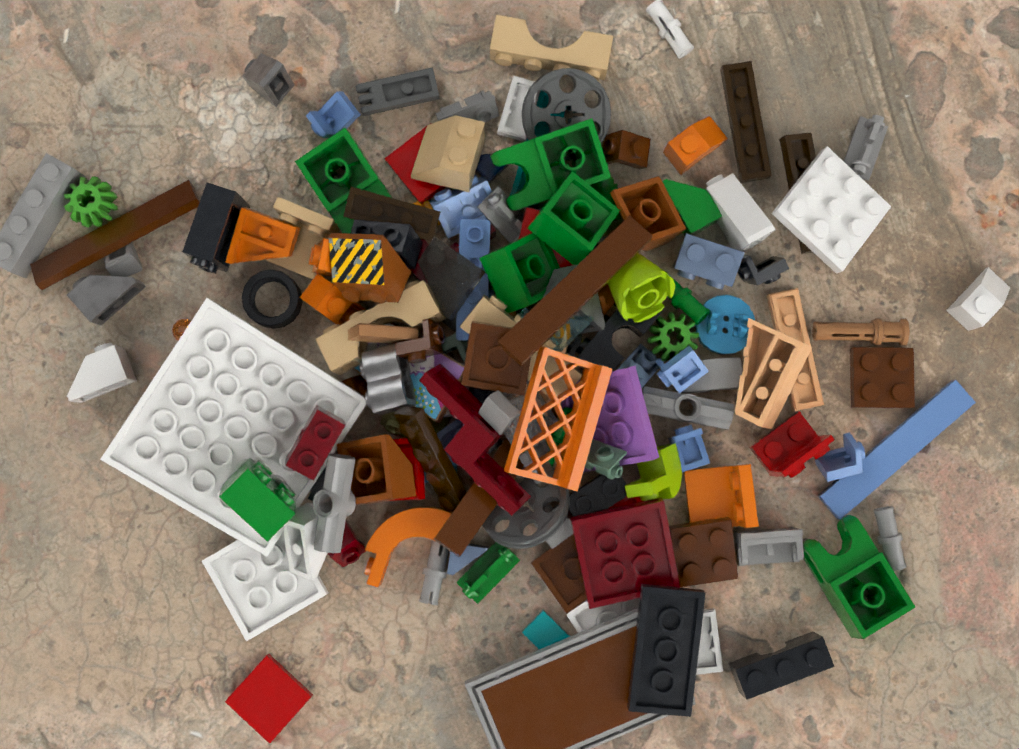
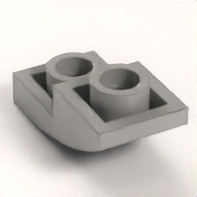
M741 358L701 360L709 372L681 393L738 390L740 375L743 372Z

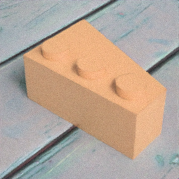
M748 318L747 328L749 330L747 344L743 352L745 358L743 372L739 380L735 414L762 428L772 429L812 347Z

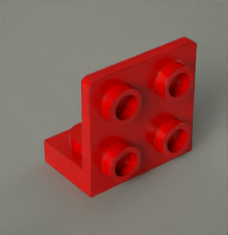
M798 411L749 448L770 476L782 478L789 476L792 478L806 468L803 463L812 457L816 460L825 455L830 450L828 445L835 439L831 434L818 436L801 412Z

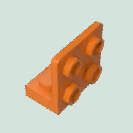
M751 464L695 469L684 472L689 523L729 517L732 527H759Z

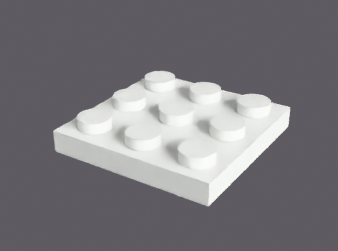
M827 146L818 153L771 214L837 274L846 268L891 206Z
M284 532L267 557L241 541L236 540L202 560L203 565L246 641L329 593L319 575L312 581L290 573Z

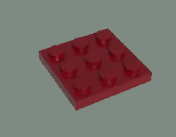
M662 497L570 517L589 609L640 598L641 584L680 587L666 508Z

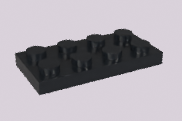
M641 584L627 708L630 712L691 717L706 595L704 590Z

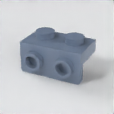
M685 233L673 267L678 269L677 275L694 280L696 276L707 279V285L723 290L724 285L733 286L745 252Z

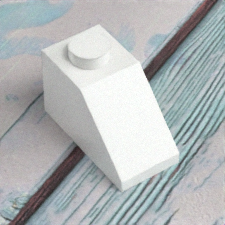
M988 267L946 311L968 331L983 327L1004 305L1010 287Z
M106 343L94 348V353L85 356L67 395L69 401L82 403L136 382L137 380L125 348L113 345L112 343Z
M308 502L296 509V514L283 526L290 573L313 581L319 574L327 552L314 550L318 516L314 512L313 504Z

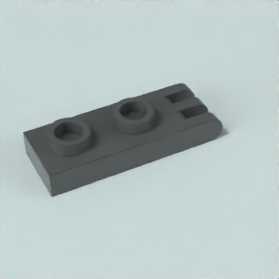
M433 67L356 85L357 93L369 92L358 97L359 104H372L361 108L363 116L440 99Z

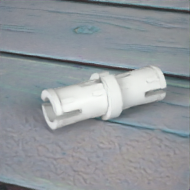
M656 0L647 7L646 12L649 13L660 29L659 35L662 39L666 38L676 53L677 58L680 59L694 49V46L681 30L680 21L673 18L664 5L663 0Z

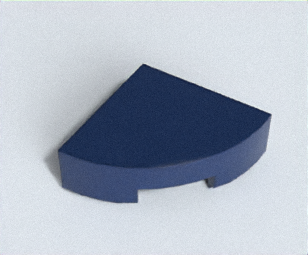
M481 154L476 172L488 181V184H490L509 165L495 166L492 163L491 154Z

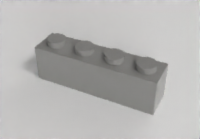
M45 154L0 230L1 268L27 278L31 271L30 264L37 261L66 212L64 206L70 201L65 199L63 194H72L73 192L69 183L79 186L80 177L86 176L53 156Z

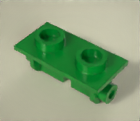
M495 542L456 583L463 589V593L469 599H473L478 604L514 568L520 559L508 547Z

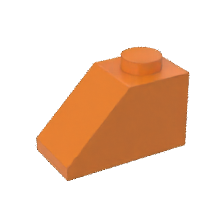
M709 116L690 125L669 141L663 153L680 175H682L726 142L728 138Z

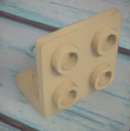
M277 197L273 206L279 214L277 219L298 226L301 229L292 256L265 259V261L313 280L317 274L312 273L313 265H308L311 247H314L323 238L329 239L330 234L337 233L339 227L332 218Z

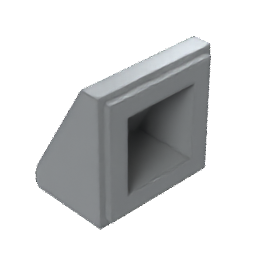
M133 242L104 257L105 268L111 276L128 277L142 271V264Z
M497 390L485 399L478 413L499 435H502L521 412Z

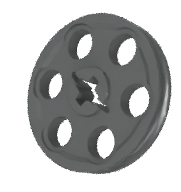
M562 68L544 74L532 84L523 101L522 124L528 140L537 137L534 133V127L540 121L548 125L549 133L593 118V121L598 126L597 134L600 143L605 139L610 127L611 106L607 93L593 76L582 70ZM564 75L570 76L574 82L573 89L569 93L563 92L559 87V81ZM538 91H544L549 97L548 105L542 109L534 103V96ZM588 91H594L598 95V103L594 108L587 107L584 102V96ZM567 106L569 112L582 113V116H573L566 123L565 118L551 116L550 114L563 112ZM574 153L566 154L564 160H576V156Z
M524 477L518 484L532 496L527 502L534 512L527 506H522L511 516L506 510L497 505L482 526L489 536L502 546L513 549L537 546L551 538L561 528L567 518L570 508L568 489L553 484L540 488L533 479ZM552 501L560 502L559 508L555 512H545V507L548 503ZM509 520V526L506 530L502 532L495 531L498 522ZM531 523L538 524L537 531L530 536L523 535L524 528Z

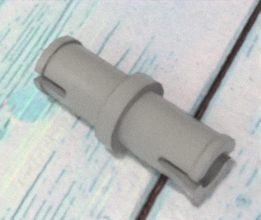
M887 506L874 509L880 534L877 537L878 544H882L886 560L893 571L906 568L900 542L903 540L902 533L898 532L894 507Z
M431 541L427 568H423L422 574H425L419 602L438 606L442 580L447 575V572H444L449 550L435 541Z

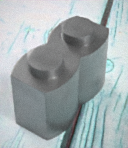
M395 344L363 352L362 362H360L359 367L362 377L367 380L368 391L365 393V400L373 413L383 415L395 412L401 406H416V397L410 377L408 360L396 355Z

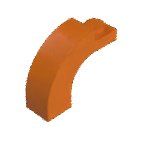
M422 506L404 510L383 522L373 533L365 548L366 551L376 554V557H370L364 574L369 577L366 584L377 588L382 585L391 555L396 546L401 541L411 537H425L434 540L453 512L438 507Z

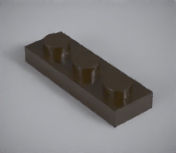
M351 187L343 217L354 220L410 224L419 238L433 242L441 212Z

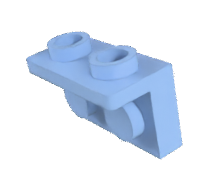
M474 176L470 192L457 189L451 191L450 188H446L437 192L434 195L435 199L430 201L433 210L441 212L439 222L448 239L460 233V221L462 219L487 220L485 215L477 208L492 192L488 181L483 176Z

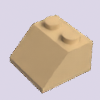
M454 115L427 125L411 173V179L470 192L485 143V122Z

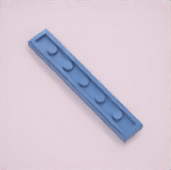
M951 380L865 454V459H862L863 473L835 480L818 495V498L837 519H842L976 402L957 380Z

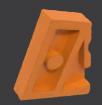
M241 207L225 262L232 264L290 257L293 255L301 228L250 208Z

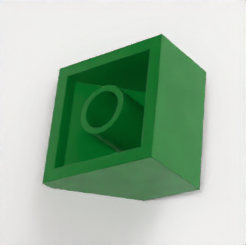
M572 171L527 229L572 265H578L594 249L620 209Z
M534 233L480 257V261L497 297L507 305L505 309L507 313L525 308L541 300L544 297L553 270L560 268L551 247Z

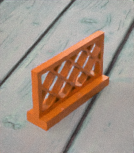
M541 347L537 353L504 471L578 492L612 368ZM548 356L555 359L559 368L557 372L549 377L544 369ZM577 366L583 367L580 382L574 385L569 371ZM562 376L568 389L556 396L551 383ZM545 387L551 401L539 408L535 400L538 391ZM571 396L574 402L572 411L565 416L560 402ZM554 407L559 420L547 427L542 414ZM536 419L541 432L530 439L526 432L528 423ZM563 427L565 432L563 442L556 446L551 433ZM545 438L550 451L538 458L533 445ZM528 450L533 462L524 469L516 468L519 455ZM554 457L556 467L553 477H549L546 475L542 464Z

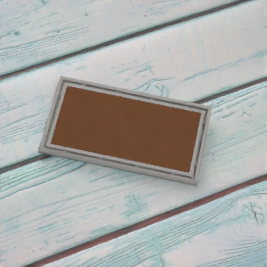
M638 608L466 680V689L491 748L592 749L669 716L630 712L627 708Z

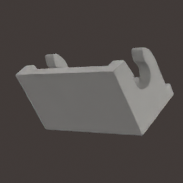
M799 528L735 532L737 565L800 562V560L804 559L803 530Z

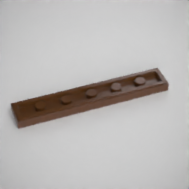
M187 180L30 264L35 284L41 290H44L197 208L200 200L194 186Z
M629 215L498 341V345L514 361L522 366L651 241L653 236Z
M554 407L551 408L548 417L542 415L547 427L554 424L558 418ZM534 419V422H535L537 428H538L539 431L541 432V428H540V426H539L537 420ZM506 437L492 457L503 469L505 468L511 447L508 437ZM518 458L516 468L522 469L524 464ZM508 473L513 479H515L517 476L515 474ZM474 482L434 540L460 557L497 505L496 500Z

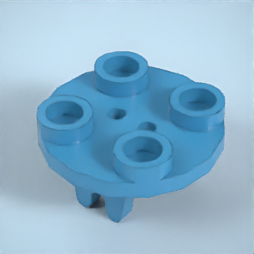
M731 295L716 296L706 301L703 306L708 308L710 313L699 325L695 324L696 332H699L700 344L710 351L721 355L734 354L746 347L749 330L747 328L748 318L755 320L749 305L740 298ZM724 316L728 317V321H724ZM726 328L727 333H723L722 329Z

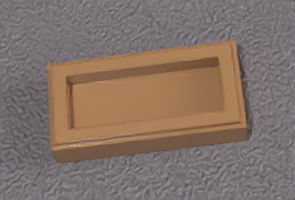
M359 323L348 330V341L395 344L418 339V329L412 327Z

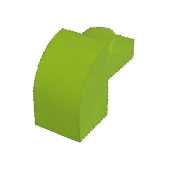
M676 443L657 446L659 458L637 463L641 478L625 485L627 498L640 496L641 501H647L661 497L662 499H671L677 495L682 481V468Z

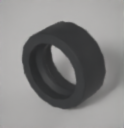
M272 269L260 271L250 277L242 293L243 309L248 317L259 325L272 329L282 328L292 323L301 311L303 300L299 298L302 293L296 282L285 273ZM266 283H281L289 292V306L279 316H265L256 307V292Z

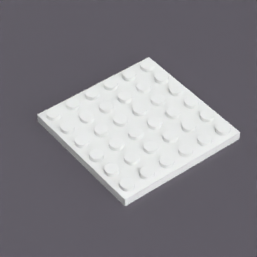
M206 298L100 460L267 557L283 533V527L267 542L219 497L223 484L249 458H252L255 462L261 460L271 469L273 473L270 476L278 484L284 482L294 491L296 495L293 498L296 500V509H298L327 465L326 458L314 481L285 466V459L314 408L318 405L345 421L346 425L329 453L334 454L337 450V444L343 441L367 403L365 397L216 302Z

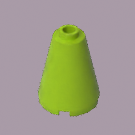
M639 253L607 283L620 315L628 321L629 318L633 319L634 322H642L659 313L665 307L662 302L667 296L671 299L675 291V282L670 274Z

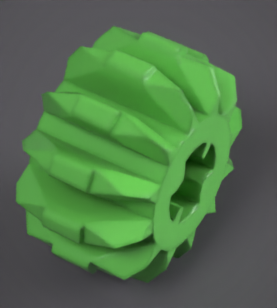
M92 176L90 181L85 177H80L79 186L69 183L73 192L72 194H63L65 199L70 201L64 208L69 213H72L70 217L76 223L81 222V225L87 228L91 227L92 224L101 227L103 218L112 221V216L109 212L110 210H118V206L112 203L118 197L116 193L111 191L112 186L106 181L101 183V179Z
M673 312L667 314V321L662 316H659L656 319L658 326L651 325L649 327V331L657 336L649 337L647 342L649 344L657 343L658 346L652 350V353L657 354L660 350L663 351L661 356L663 362L667 361L670 354L672 359L688 346L693 350L698 348L696 343L690 341L699 337V332H690L689 330L695 326V322L691 321L685 325L686 315L683 313L678 317L677 321ZM675 331L677 333L676 338L680 342L677 341L672 345L669 343L670 337L667 336V333L669 335Z

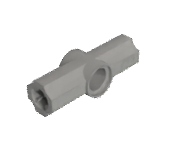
M646 386L642 389L648 414L725 430L730 428L734 414V404L701 398L693 394H679ZM682 400H687L692 404L693 411L690 416H684L680 413L679 404Z
M341 454L328 455L323 490L318 491L313 499L314 512L318 516L314 550L333 554L341 553L346 516L351 515L356 506V499L351 491L355 457Z

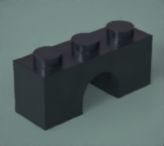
M618 308L611 317L605 314L603 316L605 322L604 330L599 331L592 340L587 337L575 350L579 354L577 358L612 368V371H614L624 357L613 347V333L619 329H629L641 338L663 311L661 310L650 319L642 322H634L633 319L629 318L628 321L620 315Z
M812 631L786 641V647L776 652L764 655L754 653L728 663L739 693L748 700L835 667L823 636Z

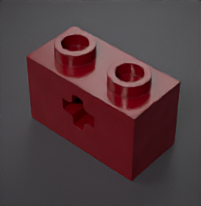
M316 405L287 455L285 466L314 481L346 425L345 421Z

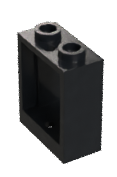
M206 183L182 251L191 258L190 263L199 266V269L216 274L217 270L228 271L230 264L225 261L241 207L250 208V205L236 191Z

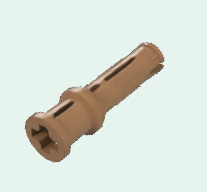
M875 318L870 323L814 321L812 327L814 341H870L874 345H881L882 342H892L905 346L908 343L910 334L907 319H900L899 322H890Z

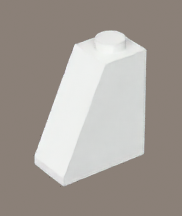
M733 173L725 178L720 174L706 183L708 187L705 190L709 192L722 214L717 223L731 248L744 252L761 243L776 230Z

